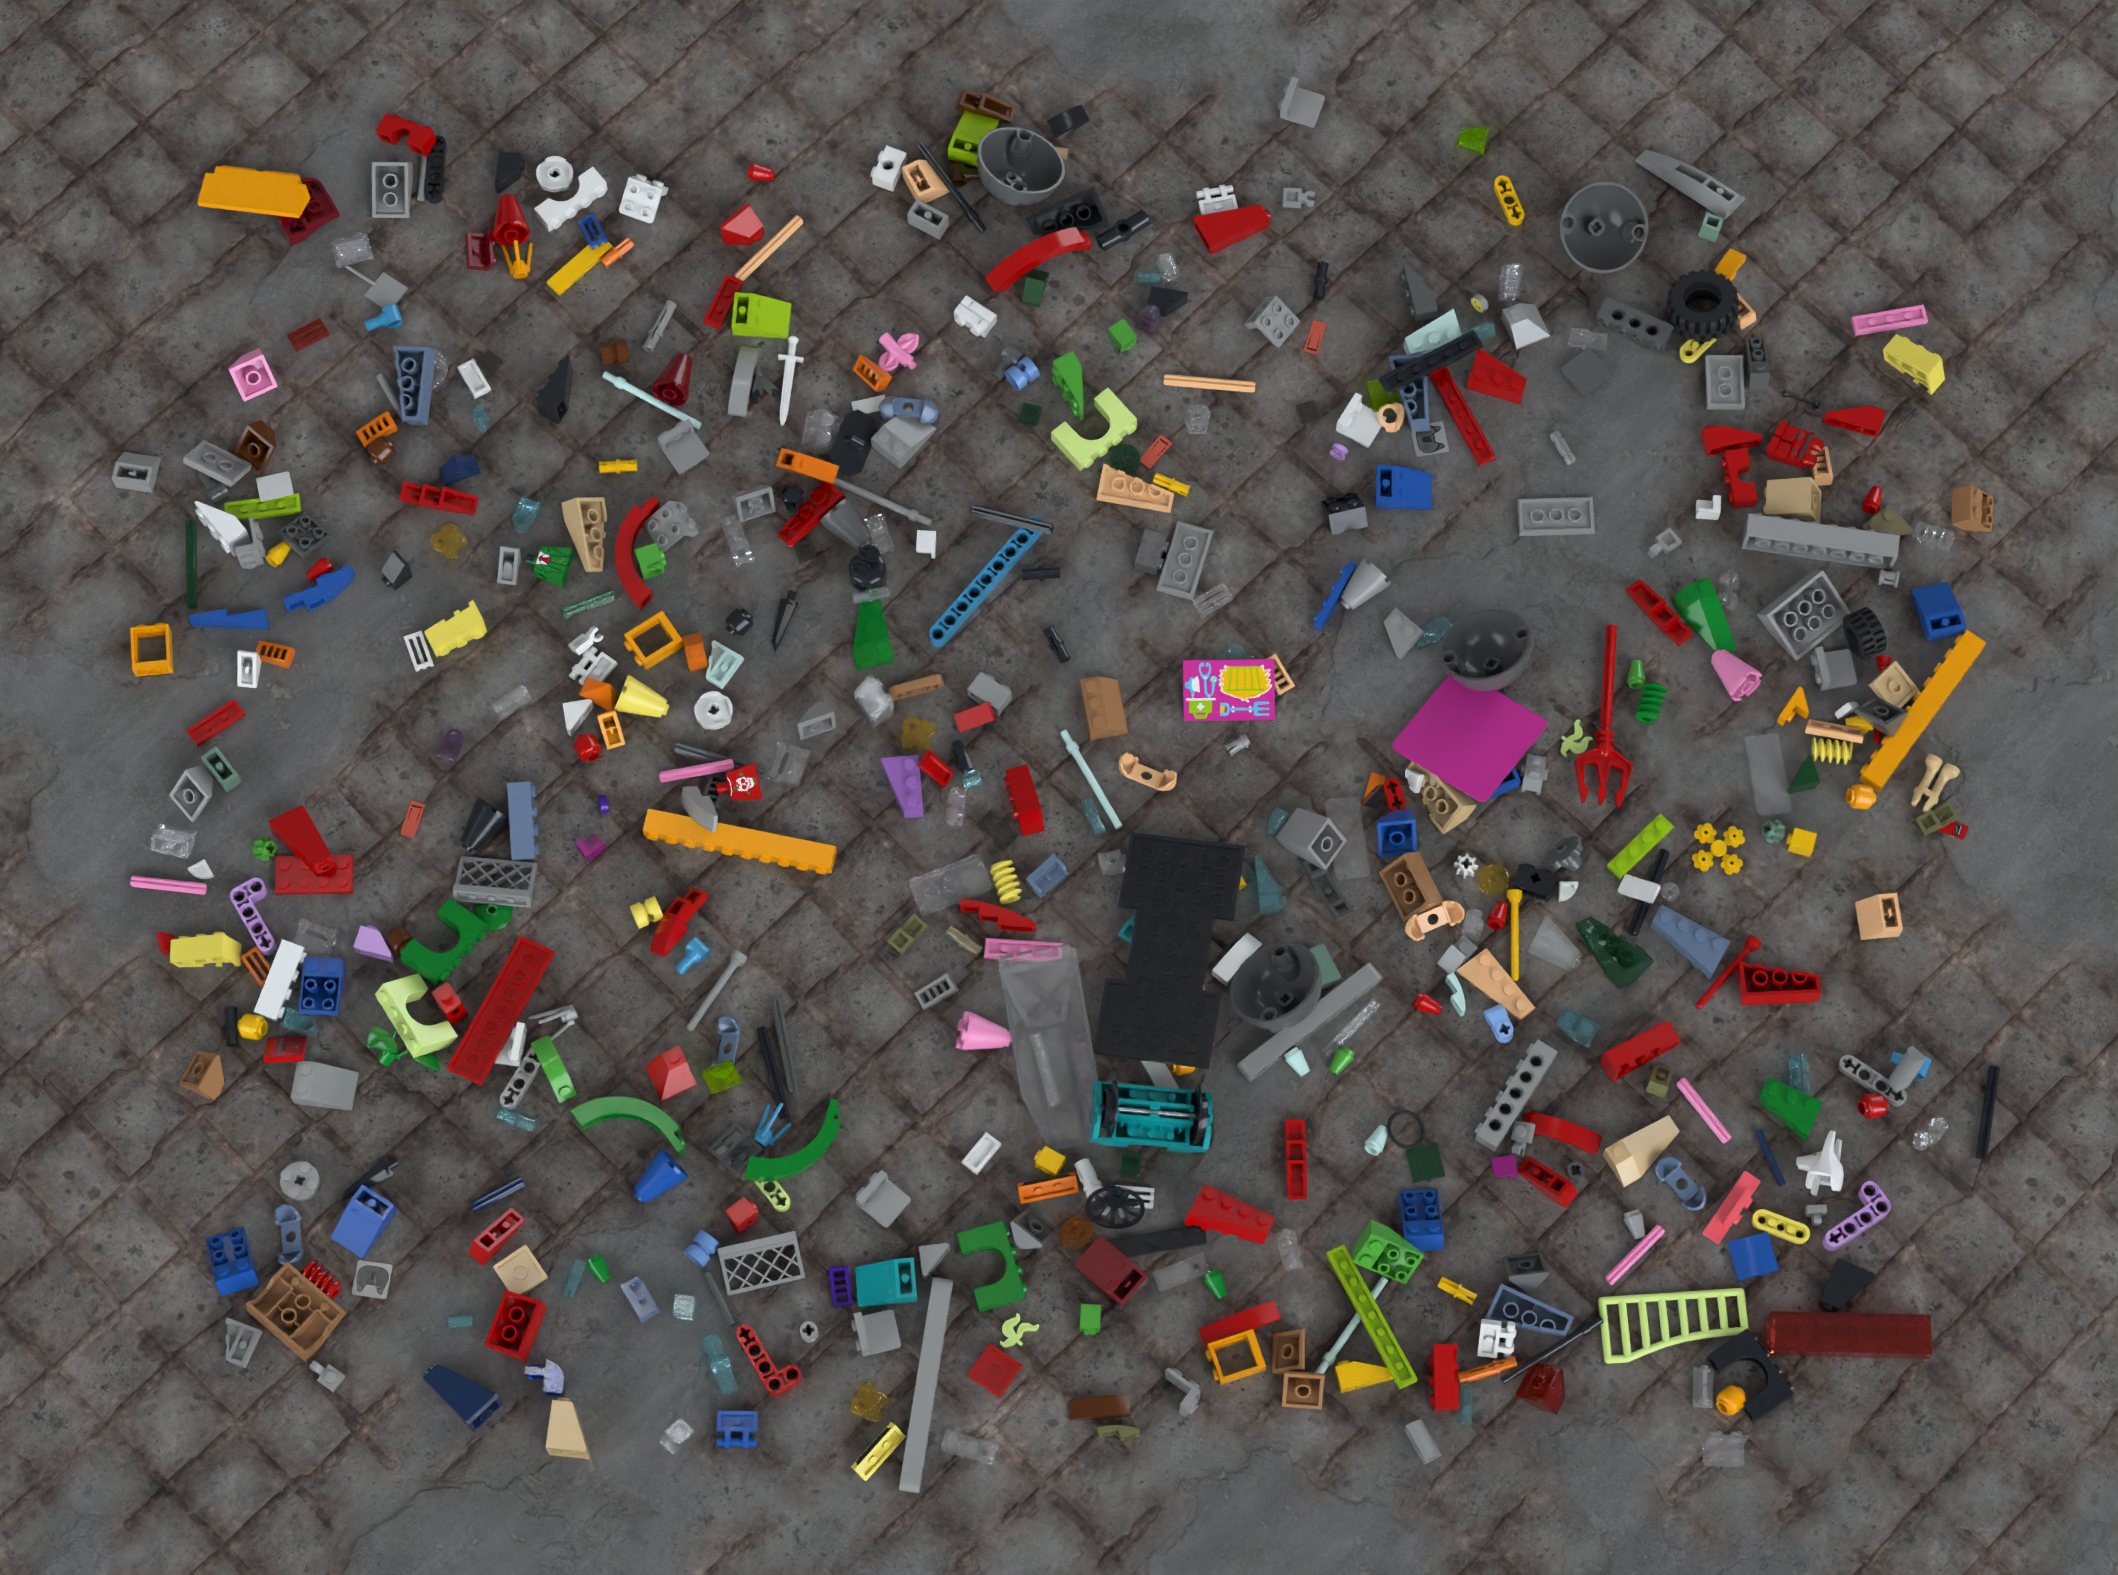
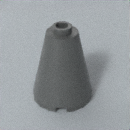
M848 498L839 502L833 510H830L820 520L822 526L856 550L870 544L868 540L871 537Z

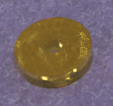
M1489 864L1479 873V887L1488 895H1500L1509 885V874L1503 866ZM1495 877L1497 882H1492L1490 878Z

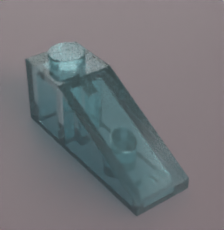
M1255 855L1254 866L1260 916L1283 914L1284 907H1287L1286 896H1282V889L1260 856Z

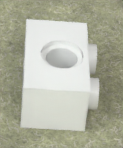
M886 145L885 150L880 152L877 167H873L870 176L872 177L873 185L893 192L902 174V167L907 163V153ZM887 166L892 167L889 170L884 169Z

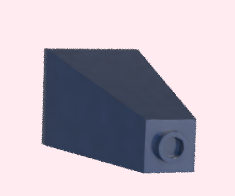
M439 1364L435 1367L431 1366L424 1373L423 1379L473 1432L503 1406L497 1394Z

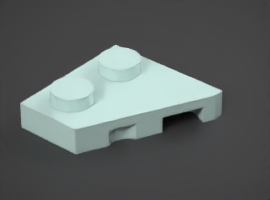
M713 640L712 652L708 661L709 668L706 673L707 681L723 689L744 661L743 656Z

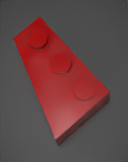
M1479 349L1476 353L1466 389L1520 404L1527 379L1490 354Z
M1025 764L1006 769V777L1003 778L1005 788L1010 791L1008 798L1010 804L1013 803L1014 805L1012 810L1014 818L1018 819L1022 837L1045 831L1041 806L1028 765Z
M1434 1344L1431 1355L1427 1357L1428 1367H1432V1374H1429V1386H1433V1394H1430V1406H1434V1412L1459 1410L1458 1362L1456 1355L1458 1344Z

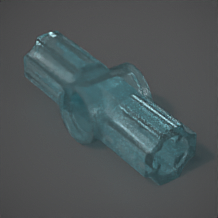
M718 1334L702 1339V1344L722 1395L735 1393L739 1390Z

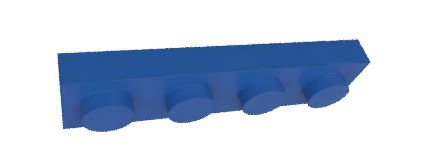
M1350 561L1347 566L1344 565L1342 567L1339 581L1335 580L1330 590L1332 591L1330 597L1326 596L1322 603L1323 609L1321 613L1317 612L1313 619V622H1315L1314 630L1321 633L1336 607L1341 593L1355 572L1356 563Z

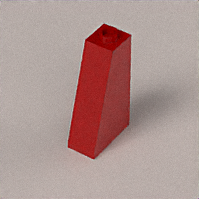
M1260 204L1195 216L1193 226L1208 252L1212 255L1268 228L1271 217L1266 209L1264 210Z
M304 805L268 820L272 834L316 874L326 872L334 867L332 855Z

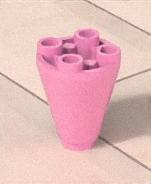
M964 1011L962 1019H959L957 1030L960 1031V1036L956 1039L955 1047L961 1050L1008 1047L1011 1040V1031H1007L1006 1028L973 1012Z

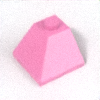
M260 348L242 355L228 368L244 402L278 387Z

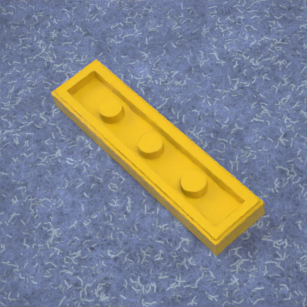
M602 242L601 246L598 247L596 245L594 246L595 249L591 250L588 244L546 281L547 285L559 296L562 295L596 265L600 258L610 252L613 246L609 242L606 244Z

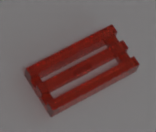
M319 318L287 336L296 352L329 336V332ZM319 325L321 326V327H319V328H317V329H315V330H313V331H309V330H311V329H313V328H315V327H317V326H319ZM305 333L303 336H301V337H299L298 339L294 340V338H296V337H298L299 335Z

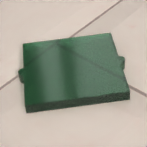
M1437 1143L1425 1146L1420 1145L1419 1147L1405 1150L1413 1183L1431 1182L1432 1179L1445 1177Z

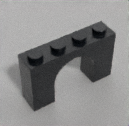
M1747 1328L1708 1354L1706 1359L1717 1374L1740 1361L1753 1362L1762 1369L1766 1378L1764 1390L1746 1402L1742 1408L1754 1424L1792 1399L1795 1394L1792 1384L1789 1381H1785L1782 1377L1783 1373L1779 1366L1771 1362L1769 1352L1765 1348L1762 1349L1759 1345V1339L1753 1331L1750 1332Z

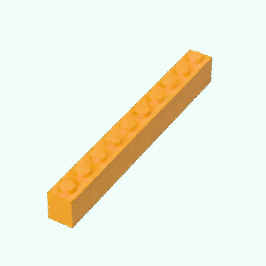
M1968 630L1964 635L1959 634L1954 642L1956 644L1954 649L1949 648L1944 655L1946 660L1943 664L1938 663L1933 671L1935 672L1933 678L1928 677L1923 684L1925 689L1922 693L1920 691L1916 693L1912 699L1914 704L1911 707L1908 705L1905 708L1908 714L1894 737L1886 735L1881 742L1882 748L1880 750L1876 749L1871 755V763L1869 765L1865 763L1859 772L1862 774L1859 781L1865 785H1870L1877 793L1880 792L1981 653L1987 642Z
M648 809L643 827L644 836L650 840L662 839L669 844L682 843L689 848H695V846L702 847L703 850L708 852L716 850L721 851L724 855L732 856L736 854L744 859L756 858L763 863H770L771 861L783 867L791 865L803 871L808 869L815 870L819 874H832L837 853L836 846L718 822L716 832L712 833L691 817Z

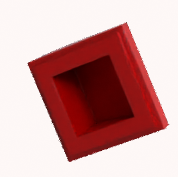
M157 932L156 936L160 951L164 956L170 955L171 940L175 939V936L170 933Z

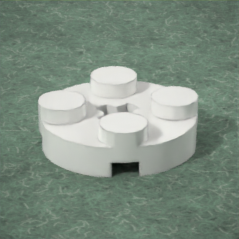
M560 156L546 158L542 164L538 165L536 170L538 183L543 190L549 192L568 190L574 177L571 164ZM554 171H557V173L560 174L555 178L553 176H550V174H553Z
M711 691L700 697L697 704H695L694 712L698 723L704 729L716 730L723 728L731 722L733 707L727 696L725 697L717 691ZM713 706H715V709H719L714 715L708 712Z

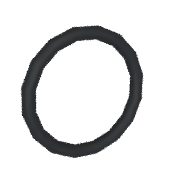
M1399 1110L1388 1119L1387 1132L1391 1141L1397 1146L1404 1149H1412L1419 1146L1424 1140L1425 1126L1421 1118L1414 1112ZM1408 1114L1418 1121L1421 1127V1136L1416 1143L1405 1145L1394 1138L1391 1132V1123L1396 1116Z

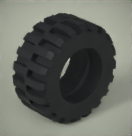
M1702 269L1700 272H1695L1694 270L1689 272L1688 275L1684 274L1679 277V280H1675L1672 287L1669 288L1667 297L1668 320L1676 329V333L1680 336L1684 335V338L1688 340L1694 339L1696 342L1705 340V342H1708L1713 338L1715 340L1721 338V334L1726 335L1730 328L1734 327L1738 318L1737 289L1733 286V282L1730 279H1726V276L1721 273L1719 275L1716 274V271L1710 270V272H1706L1705 269ZM1697 299H1710L1719 305L1716 309L1706 313L1694 312L1687 307L1690 302Z

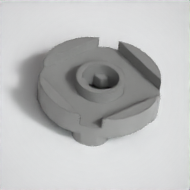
M307 1161L291 1163L282 1170L280 1175V1186L284 1194L288 1198L300 1202L311 1199L317 1193L321 1182L318 1171ZM298 1177L305 1178L302 1186L295 1184Z

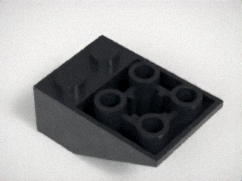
M568 355L564 360L561 359L559 361L557 370L554 374L549 375L544 388H541L536 394L539 413L556 424L560 423L569 410L573 369Z

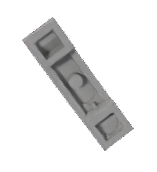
M741 346L731 386L728 415L746 417L749 395L755 366H757L759 348Z

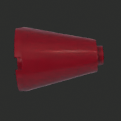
M676 354L654 382L652 392L662 402L665 400L669 401L672 406H681L686 403L689 396L692 360L687 354Z

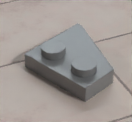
M1397 608L1384 621L1396 656L1401 660L1424 634V631Z
M226 1318V1360L246 1368L262 1331Z

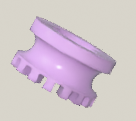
M1333 444V449L1329 452L1330 455L1334 456V458L1337 457V460H1345L1348 449L1341 444Z

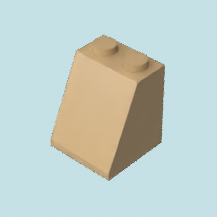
M1812 477L1767 480V487L1764 488L1766 504L1763 506L1764 515L1769 517L1780 516L1782 519L1789 520L1796 518L1803 522L1816 521L1820 523L1822 491Z
M568 1398L552 1400L545 1447L549 1455L590 1459V1453L573 1402H570Z

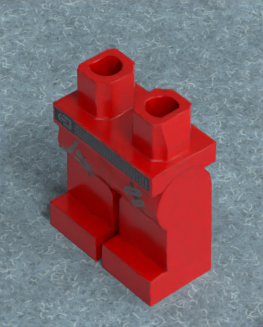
M1780 420L1774 436L1767 447V458L1791 466H1798L1802 470L1804 466L1814 468L1817 463V456L1812 455L1811 452L1813 450L1821 453L1824 448V441L1816 438L1814 432L1795 428L1788 425V422Z

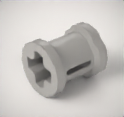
M1881 568L1878 585L1888 584L1897 588L1900 571L1890 572Z
M807 1321L801 1325L800 1334L802 1340L812 1343L818 1338V1329L815 1323ZM807 1329L812 1331L810 1336H807Z

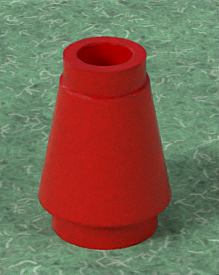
M749 163L747 178H750L751 181H773L774 170L757 163Z
M1872 486L1862 502V509L1865 513L1873 515L1880 510L1883 491L1881 487Z
M325 556L323 559L320 558L305 574L312 582L320 578L322 574L332 573L331 571L334 567Z
M1498 900L1487 917V925L1490 928L1501 930L1505 926L1507 902Z
M1419 992L1413 1002L1416 1010L1437 1016L1443 1008L1442 1004L1425 992Z

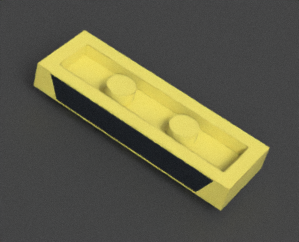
M890 1422L851 1468L861 1479L867 1481L906 1436L895 1424Z

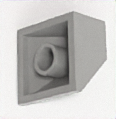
M1519 303L1503 309L1501 320L1516 350L1550 337L1535 304Z
M828 701L815 703L798 722L797 727L800 740L836 728L835 715Z
M202 765L186 769L169 794L192 823L196 821L212 797L213 778Z

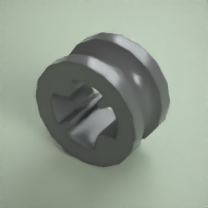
M1579 1162L1570 1163L1566 1170L1567 1177L1572 1181H1579L1585 1173L1584 1166ZM1571 1168H1579L1580 1175H1572L1573 1170Z

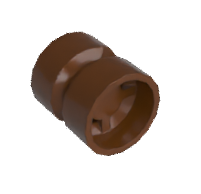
M626 339L616 340L614 344L611 341L600 343L604 366L614 365L615 361L619 364L630 362Z

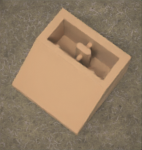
M916 160L902 167L903 179L915 200L917 199L926 204L950 192L927 160Z
M1897 893L1878 894L1855 902L1861 940L1900 936L1903 927Z

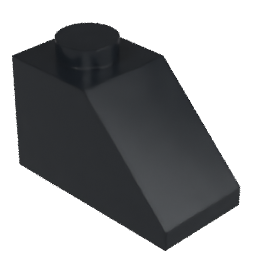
M499 152L495 177L497 193H501L521 178V172L525 171V160H522L521 153Z
M1151 286L1147 314H1151L1154 317H1166L1187 304L1188 292Z
M396 550L393 551L383 566L381 573L383 583L388 588L391 586L396 591L413 576L406 560Z

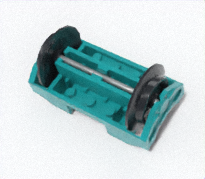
M1116 1080L1112 1082L1094 1081L1092 1084L1093 1104L1089 1142L1126 1148L1129 1144L1165 1147V1151L1181 1153H1206L1209 1149L1211 1124L1213 1121L1211 1092L1201 1091L1200 1088L1187 1090L1117 1083ZM1100 1127L1106 1129L1108 1138L1099 1135ZM1198 1137H1201L1200 1143L1196 1144Z

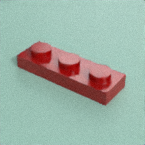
M727 274L725 275L703 319V324L721 330L734 304L735 292H740L743 286L742 280Z
M234 698L186 731L197 747H199L246 716V714Z

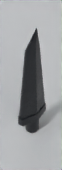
M789 591L787 598H781L772 639L775 652L798 605V602L794 601L796 595L794 591Z
M384 1158L380 1160L379 1163L346 1189L341 1202L354 1196L361 1185L370 1188L394 1175L392 1169L399 1165L396 1158L386 1163Z

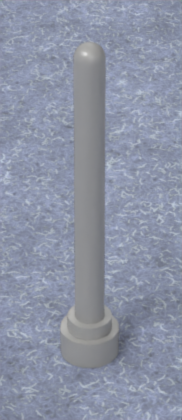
M734 950L730 955V964L687 1025L689 1031L695 1029L736 967H739L741 964L743 965L747 960V957L738 950Z

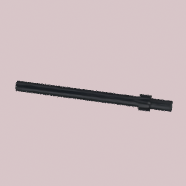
M920 142L917 144V148L966 212L969 221L973 222L981 233L985 232L987 228L979 219L980 216L976 210L973 211L924 143Z
M1598 1316L1589 1323L1581 1324L1576 1331L1500 1377L1503 1384L1508 1383L1581 1336L1585 1337L1592 1333L1591 1330L1604 1323L1601 1316Z

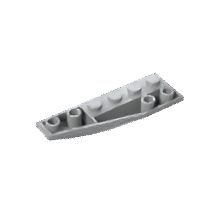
M1645 150L1635 160L1636 163L1719 217L1724 218V220L1745 201V197L1717 179L1669 156Z

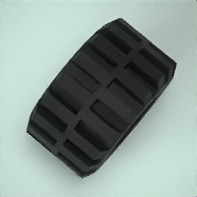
M1864 607L1844 616L1843 629L1845 636L1858 657L1867 659L1886 650L1885 632L1873 611Z

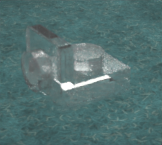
M679 1418L663 1432L660 1442L665 1449L675 1454L679 1446L693 1435L694 1430Z

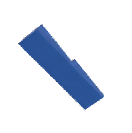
M227 609L189 615V620L193 627L270 630L269 619L265 609L229 615Z

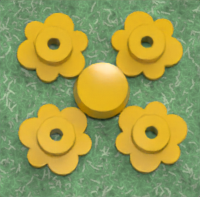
M1706 823L1704 826L1698 825L1697 830L1694 832V837L1699 839L1701 844L1706 842L1711 844V852L1705 853L1704 850H1700L1698 853L1693 854L1692 861L1695 862L1694 867L1699 868L1702 872H1706L1714 864L1712 861L1713 855L1716 857L1723 856V862L1720 866L1724 869V872L1727 875H1731L1733 872L1739 873L1743 861L1737 859L1736 854L1730 856L1726 852L1727 846L1732 845L1733 848H1737L1745 842V837L1742 836L1743 831L1741 829L1737 830L1735 826H1731L1723 834L1725 837L1724 841H1714L1716 830L1713 829V826L1710 823Z

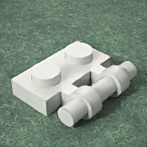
M1223 184L1217 188L1209 189L1207 187L1201 191H1196L1197 199H1205L1199 201L1201 215L1238 209L1235 194L1227 195V193L1233 192V186H1225ZM1221 195V197L1211 198V196Z
M591 646L588 651L583 653V658L580 662L572 667L569 677L575 680L578 675H581L582 677L579 680L581 685H583L587 677L604 682L618 664L603 652L598 657L594 656L598 650ZM588 662H592L588 670H585L584 667Z
M1482 1319L1477 1356L1497 1358L1498 1352L1504 1353V1358L1511 1357L1515 1347L1513 1340L1517 1332L1515 1322L1510 1321L1507 1323L1506 1328H1501L1502 1321ZM1500 1337L1506 1338L1504 1343H1499Z

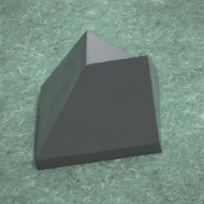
M1877 696L1854 709L1856 714L1875 729L1892 738L1908 714L1907 711Z
M1031 1207L1027 1208L1010 1223L1016 1249H1034L1040 1255L1060 1232L1059 1229Z
M1542 1252L1502 1257L1508 1287L1518 1286L1528 1294H1531L1549 1275Z

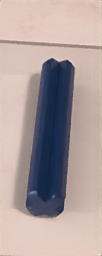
M518 1176L470 1202L469 1205L472 1211L476 1213L525 1186L524 1181Z

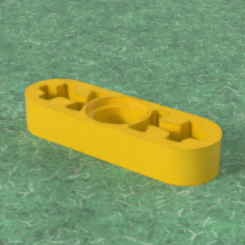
M1498 176L1494 182V190L1508 222L1511 225L1518 226L1524 220V211L1510 179L1507 176ZM1500 182H1502V184H1506V185H1505V191H1506V192H1504V189H1503L1502 186H1499V183H1500ZM1511 197L1514 199V203L1506 204L1504 199ZM1512 209H1514V212H1515V214H1516L1517 216L1519 215V219H1516L1515 217H1512V216H1513V210H1512Z

